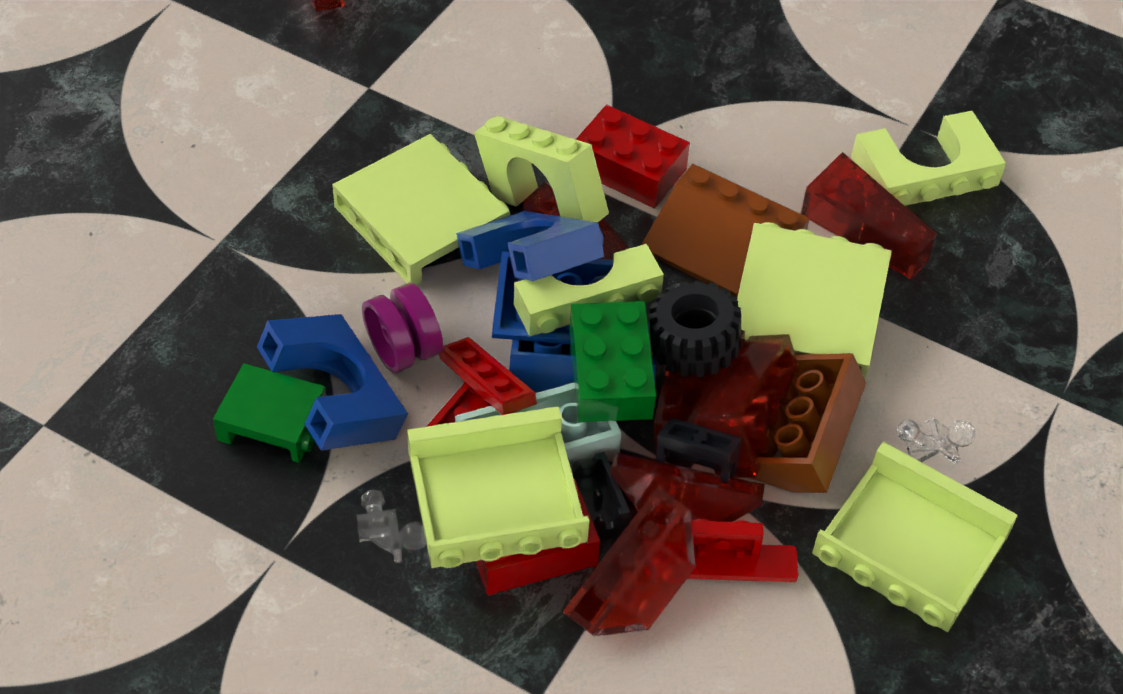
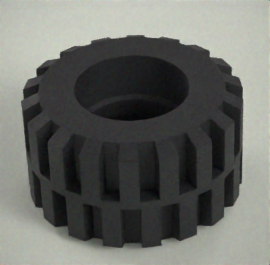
M686 281L680 283L678 287L672 285L666 288V294L660 293L656 297V303H652L649 314L651 350L653 355L656 356L657 362L660 365H666L668 371L672 373L680 371V375L686 377L689 374H696V377H704V373L709 372L711 375L719 373L720 367L726 369L731 365V359L736 360L738 357L739 349H741V307H738V300L735 296L730 297V291L727 289H718V285L711 282L706 285L703 284V281H695L693 284H688Z

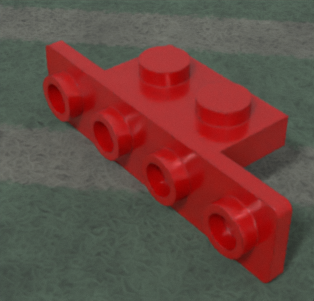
M708 519L685 520L682 542L645 541L643 543V575L647 578L797 582L799 576L796 547L789 545H762L764 537L763 523H752L745 520L734 522L710 521Z

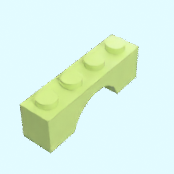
M647 244L614 253L611 271L603 279L593 284L570 285L555 279L551 275L535 281L524 279L514 282V306L529 337L540 333H549L556 328L570 325L571 304L645 301V303L653 301L662 292L664 274Z

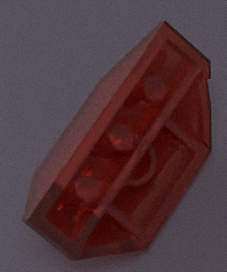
M616 453L610 471L640 515L649 517L653 522L659 524H670L673 522L684 525L685 520L695 521L698 519L733 522L761 506L765 487L763 483L730 477L727 484L720 481V474L668 463L660 464L654 460L632 457L622 453Z
M658 486L562 612L593 637L649 630L696 567L690 509Z

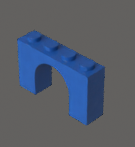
M524 211L456 233L463 266L483 269L500 263L502 251L510 252L514 276L529 281H535L605 257L602 246L604 238L598 222Z
M342 314L267 321L257 349L272 372L306 368L318 369L339 378L351 391L348 394L316 397L305 421V426L321 451L396 440L408 413Z

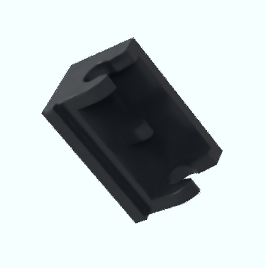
M672 417L657 435V463L665 464L666 458L674 457L721 471L720 481L727 484L730 477L734 478L737 474L742 443L741 437Z
M605 451L594 454L593 464L586 469H583L580 460H577L572 466L573 479L576 480L600 542L627 535L630 511Z

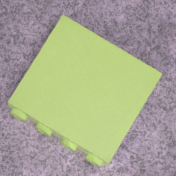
M431 134L332 184L334 207L406 283L412 282L415 285L422 282V267L459 247L456 233L510 216L508 206L503 201H499L489 191L483 181H478L470 173L468 167L463 162H459L450 153L447 146L439 143Z
M770 222L754 223L737 297L738 307H741V349L739 351L759 356L853 353L865 378L870 366L892 250L884 249L882 246L874 243H866L864 245L852 243L840 236H832L830 238L818 236L805 229H798L796 231L783 229L779 225Z
M559 406L407 430L408 453L431 568L442 566L453 568L466 562L478 560L494 561L502 556L520 553L531 555L544 549L556 547L572 548L580 543L588 542L589 517H583L561 434L562 417Z
M883 441L875 453L872 465L826 530L820 529L812 554L819 557L824 564L836 567L850 575L860 585L869 586L886 596L893 604L903 606L919 615L929 625L949 632L1009 536L1018 515Z

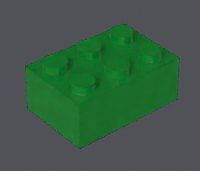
M645 301L571 304L569 329L578 423L653 419L656 390Z

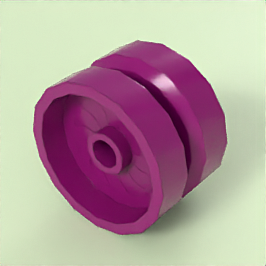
M406 283L392 289L390 299L385 295H378L363 302L362 317L367 334L378 357L389 371L398 373L412 367L415 357L419 360H427L441 354L443 350V337L438 320L426 296L414 283Z

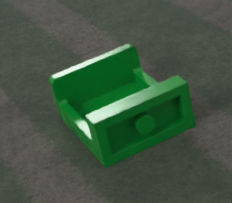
M243 363L213 418L217 441L231 444L236 434L289 449L292 461L300 463L305 452H310L315 443V440L305 426V421L316 397L326 396L325 386Z

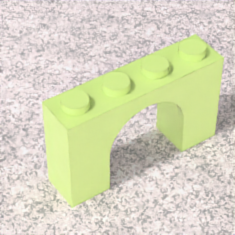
M973 111L943 117L937 140L951 163L942 167H925L909 161L900 153L886 128L856 134L851 158L882 211L999 186L1006 162Z
M501 116L488 119L485 125L474 132L492 194L499 201L518 206L539 190L532 164H534L549 181L561 217L599 222L609 214L591 144Z

